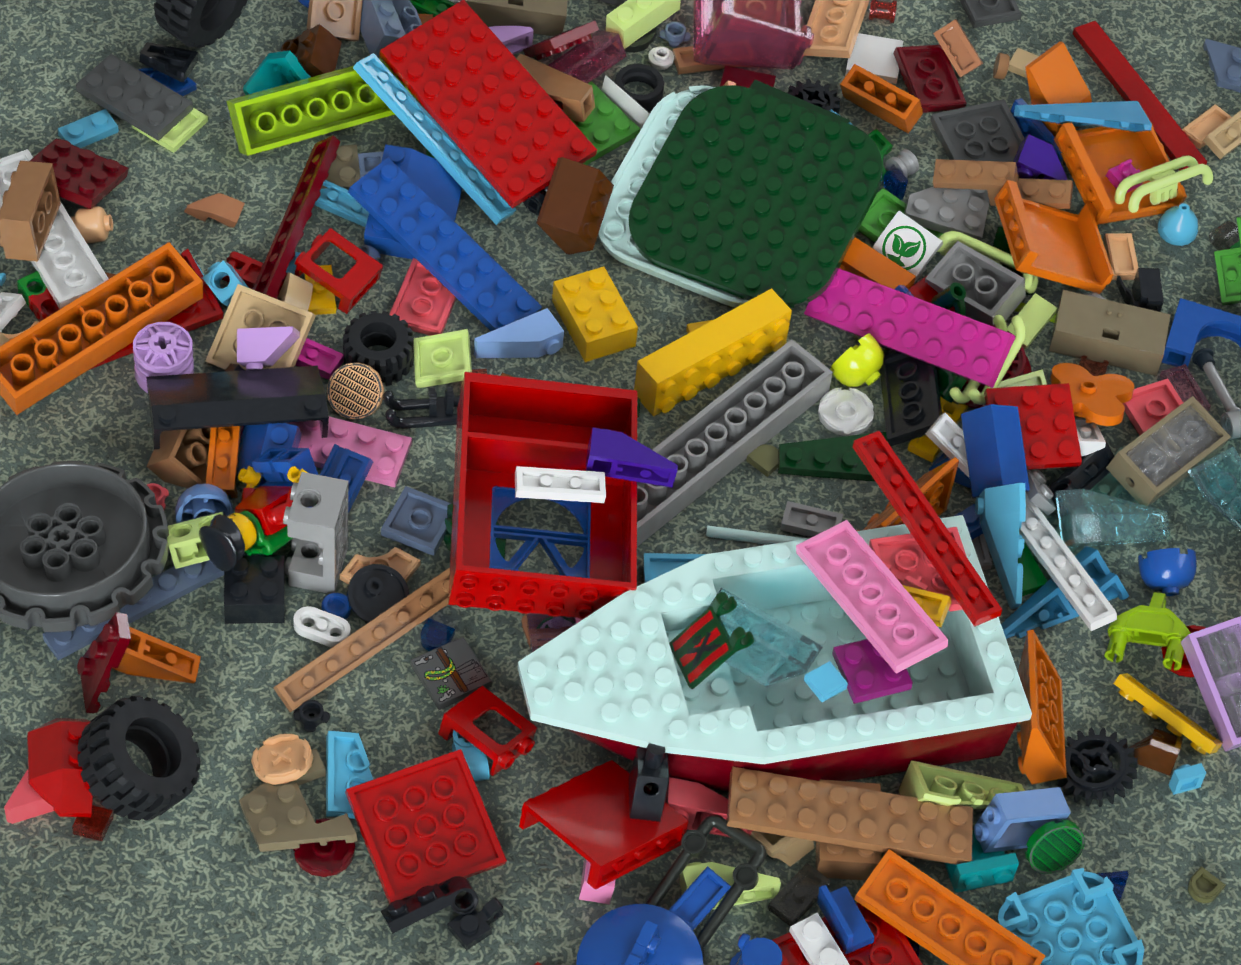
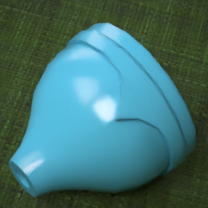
M1182 203L1164 212L1158 222V233L1167 243L1178 246L1188 245L1195 240L1198 234V219L1189 205Z

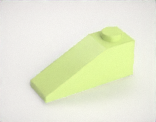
M693 862L688 864L680 874L679 883L682 894L707 866L732 887L734 884L733 871L735 867L715 862ZM758 873L757 885L751 890H744L734 905L778 898L781 886L780 878ZM723 898L717 903V905L713 909H716Z

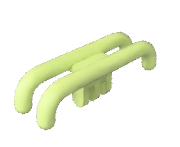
M1189 155L1182 156L1123 179L1115 191L1114 200L1117 204L1124 203L1126 193L1130 187L1149 180L1150 182L1139 186L1129 199L1128 209L1130 212L1135 213L1138 211L1140 201L1145 195L1150 193L1151 204L1157 205L1160 202L1177 197L1178 183L1202 174L1203 183L1210 185L1213 181V172L1208 165L1198 164L1194 157ZM1188 166V168L1175 172V170Z
M957 231L945 232L939 237L943 241V245L937 252H940L943 256L959 241L996 263L1004 264L1016 270L1011 254ZM1022 272L1023 278H1025L1026 292L1034 293L1038 285V276Z
M996 315L993 318L995 327L1007 332L1004 317ZM1018 315L1013 316L1011 320L1015 331V340L993 388L999 386L1025 340V324ZM970 380L963 392L959 388L953 387L949 393L951 398L957 403L964 404L972 400L975 404L982 405L985 404L984 392L990 387L985 386L982 392L979 393L977 389L980 383Z

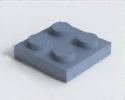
M405 486L381 528V536L434 556L444 539V535H446L445 518H447V507L451 503Z

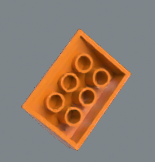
M956 457L925 473L915 481L938 516L944 513L948 507L959 460ZM888 502L885 510L880 515L878 513L874 514L863 530L904 524L891 503Z
M1028 630L1018 675L1032 716L1028 721L1019 722L1021 731L1017 732V741L1022 752V756L1018 757L1020 772L1026 774L1033 785L1067 778L1062 679L1034 630Z

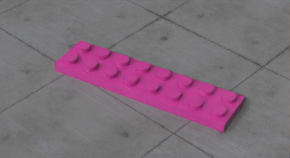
M839 268L827 289L816 299L810 301L804 312L808 317L859 337L870 333L882 346L990 388L994 387L1016 337L1001 329Z

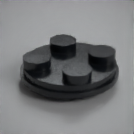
M382 564L367 565L358 570L351 578L347 590L351 609L366 624L409 595L407 583L402 575L395 569Z

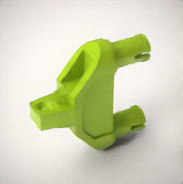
M1154 592L1149 606L1139 605L1117 616V620L1109 624L1107 633L1110 640L1104 655L1107 660L1113 662L1115 654H1117L1116 663L1121 662L1124 658L1126 644L1132 642L1167 647L1163 666L1171 670L1174 661V670L1181 668L1184 656L1181 641L1191 633L1186 625L1170 609L1166 608L1165 593Z

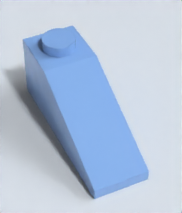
M546 308L476 337L474 340V356L476 358H539L546 354L552 355L563 347L564 330L549 309Z

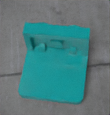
M290 50L268 53L244 85L243 92L245 95L307 79L311 76L306 73L298 62L297 57Z
M972 830V861L957 865L944 864L954 892L958 893L1012 882L1019 862L1016 853L1005 854L1004 851L984 853L980 842L975 837L974 830Z

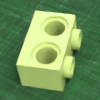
M223 512L168 526L169 536L167 537V542L175 569L210 560L200 541L199 531L201 527L210 526L214 516L223 515Z

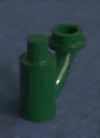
M954 282L935 295L931 303L948 310L954 306L956 313L965 316L966 305L964 298L966 297V290L962 284Z

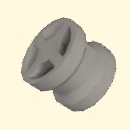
M903 149L897 154V157H891L885 163L888 174L897 182L907 179L908 174L913 175L919 170L916 156L908 149Z

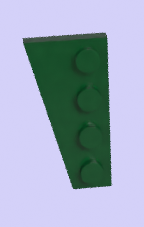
M881 432L888 442L886 432ZM869 434L779 444L778 474L876 482L853 449L854 440Z

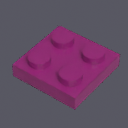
M868 639L833 647L832 655L841 675L848 683L847 690L854 704L911 690L913 682L907 669L895 673Z

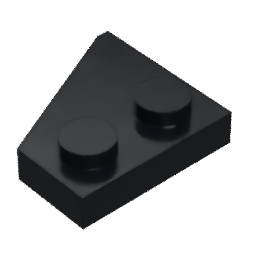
M147 42L140 52L139 62L180 82H185L198 62V52Z

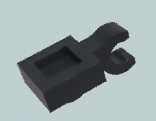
M493 898L484 905L480 912L474 909L469 914H460L447 923V927L467 951L492 934V928L489 925L503 916L501 912L503 905L497 898Z

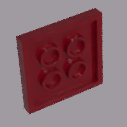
M57 138L30 160L31 162L52 163L59 197L88 209H92L127 177L129 169L120 165L115 160L103 158L91 150L79 148L67 140Z

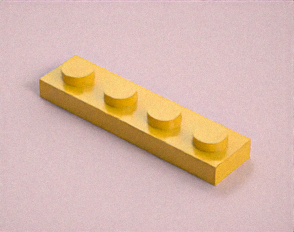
M1128 673L1120 674L1113 683L1120 688L1118 693L1131 702L1134 700L1138 701L1144 706L1142 710L1154 719L1159 717L1168 723L1166 728L1179 737L1183 734L1192 741L1190 743L1191 747L1201 754L1205 755L1206 752L1209 754L1216 753L1223 744L1219 739Z

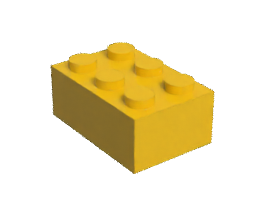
M604 266L553 282L552 302L585 362L636 347L638 326Z

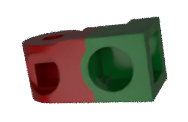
M38 271L17 280L18 294H22L26 304L34 312L39 322L60 310ZM36 281V284L27 288L29 283Z

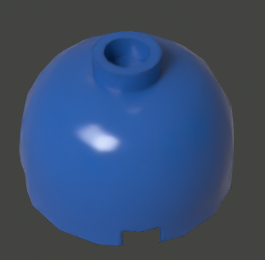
M1168 548L1149 551L1145 559L1140 555L1138 556V565L1141 579L1146 586L1154 591H1162L1166 596L1179 595V590L1188 587L1195 577L1197 567L1196 552L1188 549V554H1180V548Z

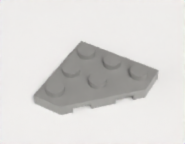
M933 186L910 194L906 202L904 214L922 227L941 233L957 231L981 241L989 206L987 190L934 188Z

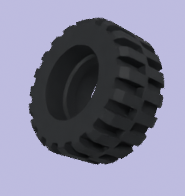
M156 0V3H154V14L159 26L188 47L202 48L215 43L217 38H222L225 35L224 33L232 28L234 21L240 17L243 6H246L248 0Z
M131 696L130 698L124 697L117 700L85 726L78 743V751L81 752L77 755L78 766L83 769L81 777L84 782L87 781L89 784V792L93 797L97 796L101 800L100 804L106 809L112 808L114 810L113 813L121 817L128 815V819L150 820L158 815H162L188 796L199 778L200 757H197L199 747L198 743L193 741L192 736L194 733L190 727L187 728L182 722L184 719L179 713L175 715L171 711L172 708L165 703L160 705L156 699ZM125 740L132 742L145 753L151 764L153 776L146 774L135 765L128 754Z

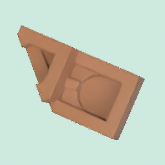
M217 193L187 205L184 212L201 221H206L210 217L228 227L234 228L245 203Z

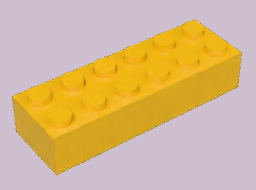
M771 288L638 360L634 390H637V397L641 399V403L654 417L661 412H669L675 404L683 400H691L699 391L706 387L713 388L721 379L728 375H736L746 365L758 363L766 354L772 351L776 352L786 344L792 310Z

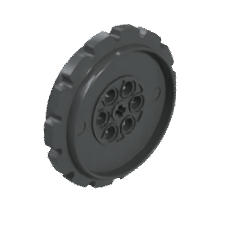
M83 461L53 462L50 465L35 466L10 476L8 478L9 481L0 486L1 622L25 630H29L32 626L41 627L44 632L73 631L77 627L87 624L94 626L111 619L116 612L120 613V609L126 604H136L153 587L152 575L162 573L169 553L166 540L169 536V530L164 509L161 505L156 504L154 492L140 479L126 480L124 470L103 463L91 465L85 464Z

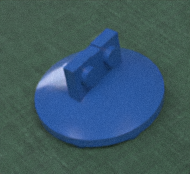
M632 904L611 910L600 917L589 928L579 946L576 965H703V956L694 932L676 914L659 906Z

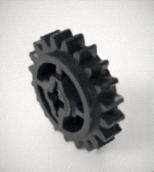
M1089 728L1088 736H1084L1079 730L1077 731L1078 740L1068 736L1066 738L1067 746H1065L1067 778L1057 779V785L1064 788L1065 796L1074 793L1075 803L1084 797L1088 807L1092 800L1095 799L1098 806L1102 807L1103 799L1107 798L1111 804H1114L1115 794L1124 798V788L1133 789V779H1137L1136 768H1138L1137 758H1134V748H1127L1126 738L1117 742V732L1112 733L1110 737H1106L1105 728L1101 729L1099 735H1095L1093 728ZM1110 756L1118 761L1120 765L1119 770L1113 768V763L1109 760ZM1073 765L1079 766V771L1082 773L1081 779L1072 771Z

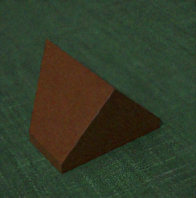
M1155 728L1153 734L1130 747L1134 748V758H1137L1139 765L1170 776L1180 752L1183 738Z

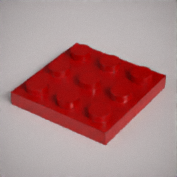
M1069 383L987 388L985 390L986 406L995 404L1018 407L1027 470L1081 465L1082 458Z

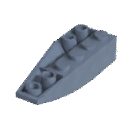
M410 0L362 1L360 31L369 54L374 53L379 59V52L382 48L422 25L417 10Z

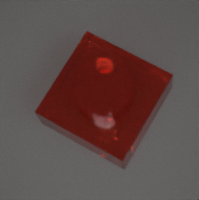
M92 805L91 817H76L72 826L73 834L103 841L113 820V810Z

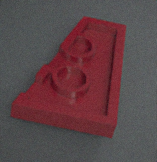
M116 612L111 620L104 625L102 632L96 640L92 641L90 648L78 661L77 672L81 675L86 713H98L101 706L100 702H98L101 692L107 693L110 686L112 667H119L130 643L131 636L127 614Z

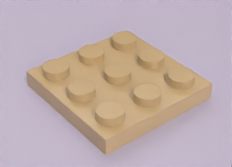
M238 284L205 362L223 370H226L230 363L239 364L237 363V329L293 326L300 331V337L273 366H264L263 369L295 367L316 315Z

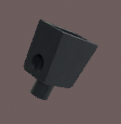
M650 743L647 745V748L636 749L628 780L630 818L661 821L669 780L668 753H665V747ZM645 785L652 786L650 794L644 792L643 788Z

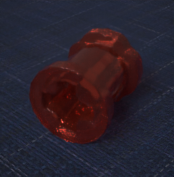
M871 0L869 20L872 21L876 18L889 20L890 23H894L897 0L892 2ZM877 9L889 10V12L877 11Z

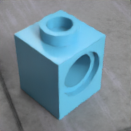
M224 260L221 263L216 262L210 266L207 274L202 278L220 302L227 307L238 284L249 288L232 265ZM229 276L230 282L228 286L221 288L220 282L222 278Z

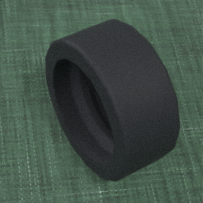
M637 63L621 68L616 74L614 83L647 112L652 111L657 103L662 100L664 80L657 69L646 64ZM638 81L650 85L654 91L644 95H637L627 91L624 86L630 82Z

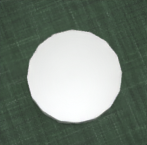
M842 387L826 392L821 398L818 415L820 422L827 430L836 435L852 436L867 431L871 426L874 407L872 401L863 392L854 388L842 390Z

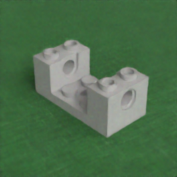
M301 472L299 482H294L290 495V500H293L292 506H286L283 517V524H287L288 537L293 538L291 551H294L292 558L287 557L284 574L289 577V586L328 594L335 593L348 550V481Z

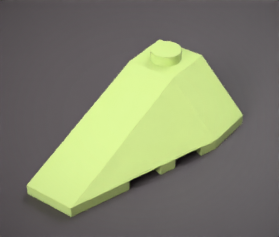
M912 760L899 788L900 795L916 797L921 802H932L946 806L963 805L973 807V809H986L993 797L998 793L1025 791L1020 783Z

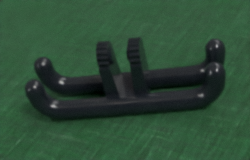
M446 386L445 396L437 397L435 387L428 388V398L403 400L394 398L392 391H385L383 400L385 405L390 408L385 413L387 423L398 429L457 425V414H453L454 407H458L460 395L454 396L452 386ZM428 409L429 416L401 418L397 416L395 410Z

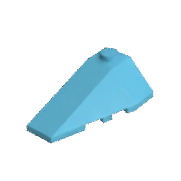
M1025 483L985 488L975 500V513L980 515V525L1010 609H1016L1022 604L1023 565L1018 563V558L1022 556L1025 541L1022 535H1019L1022 521L1025 522L1026 519Z

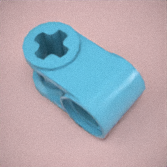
M454 730L452 752L459 749L462 750L474 782L489 780L490 773L486 754Z

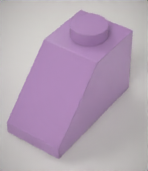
M293 326L237 329V363L246 367V370L263 369L264 366H273L300 337V331Z

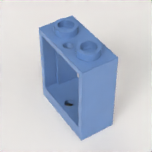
M1060 787L998 793L993 797L974 825V834L977 841L980 842L984 853L1028 848L1026 845L1027 841L1036 829L1051 821L1055 823L1062 822V820H1066L1071 812Z

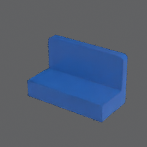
M826 885L820 886L817 903L845 954L874 943L875 937L848 888L844 886L830 892Z

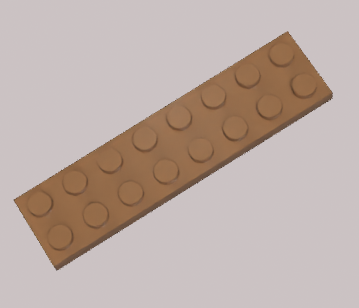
M733 767L730 772L727 812L728 827L884 853L890 849L901 856L955 865L972 861L973 807L963 805L946 806L932 802H921L916 797Z

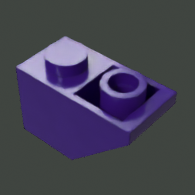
M1028 134L1020 143L1013 161L1016 162L1018 176L1022 179L1067 180L1053 145Z

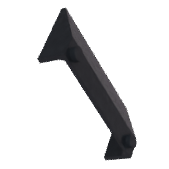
M318 365L146 377L154 450L160 449V434L163 431L319 420L322 438L328 437L329 414Z

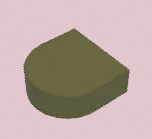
M769 444L760 445L747 455L746 461L768 477L778 468V449Z
M1201 866L1191 877L1188 883V892L1194 900L1200 903H1209L1216 899L1224 890L1226 884Z

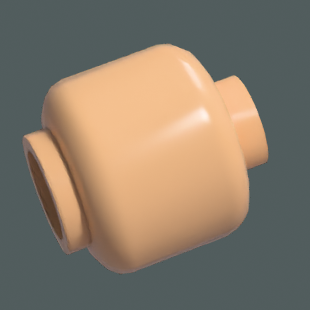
M96 206L92 209L80 208L76 211L75 216L71 217L86 243L104 242L108 238L109 231H113L112 216L107 215L102 207Z

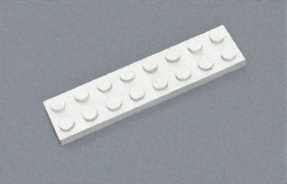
M28 149L0 159V209L3 204V194L5 190L9 189L11 184L12 172L17 170L20 160L30 161L33 158ZM61 203L38 262L31 261L59 309L109 279Z

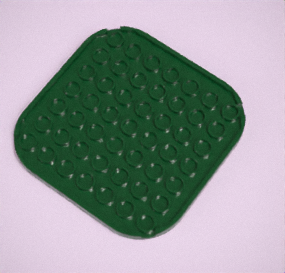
M736 85L712 88L693 98L678 117L633 200L629 211L630 234L639 253L648 261L661 268L746 300H751L772 288L789 308H793L795 304L807 300L810 302L816 299L832 282L880 188L883 175L881 154L875 142L864 131L848 123L751 88Z

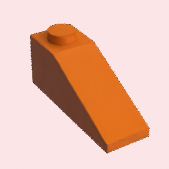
M129 627L130 643L119 667H112V669L128 675L186 683L196 682L201 656Z

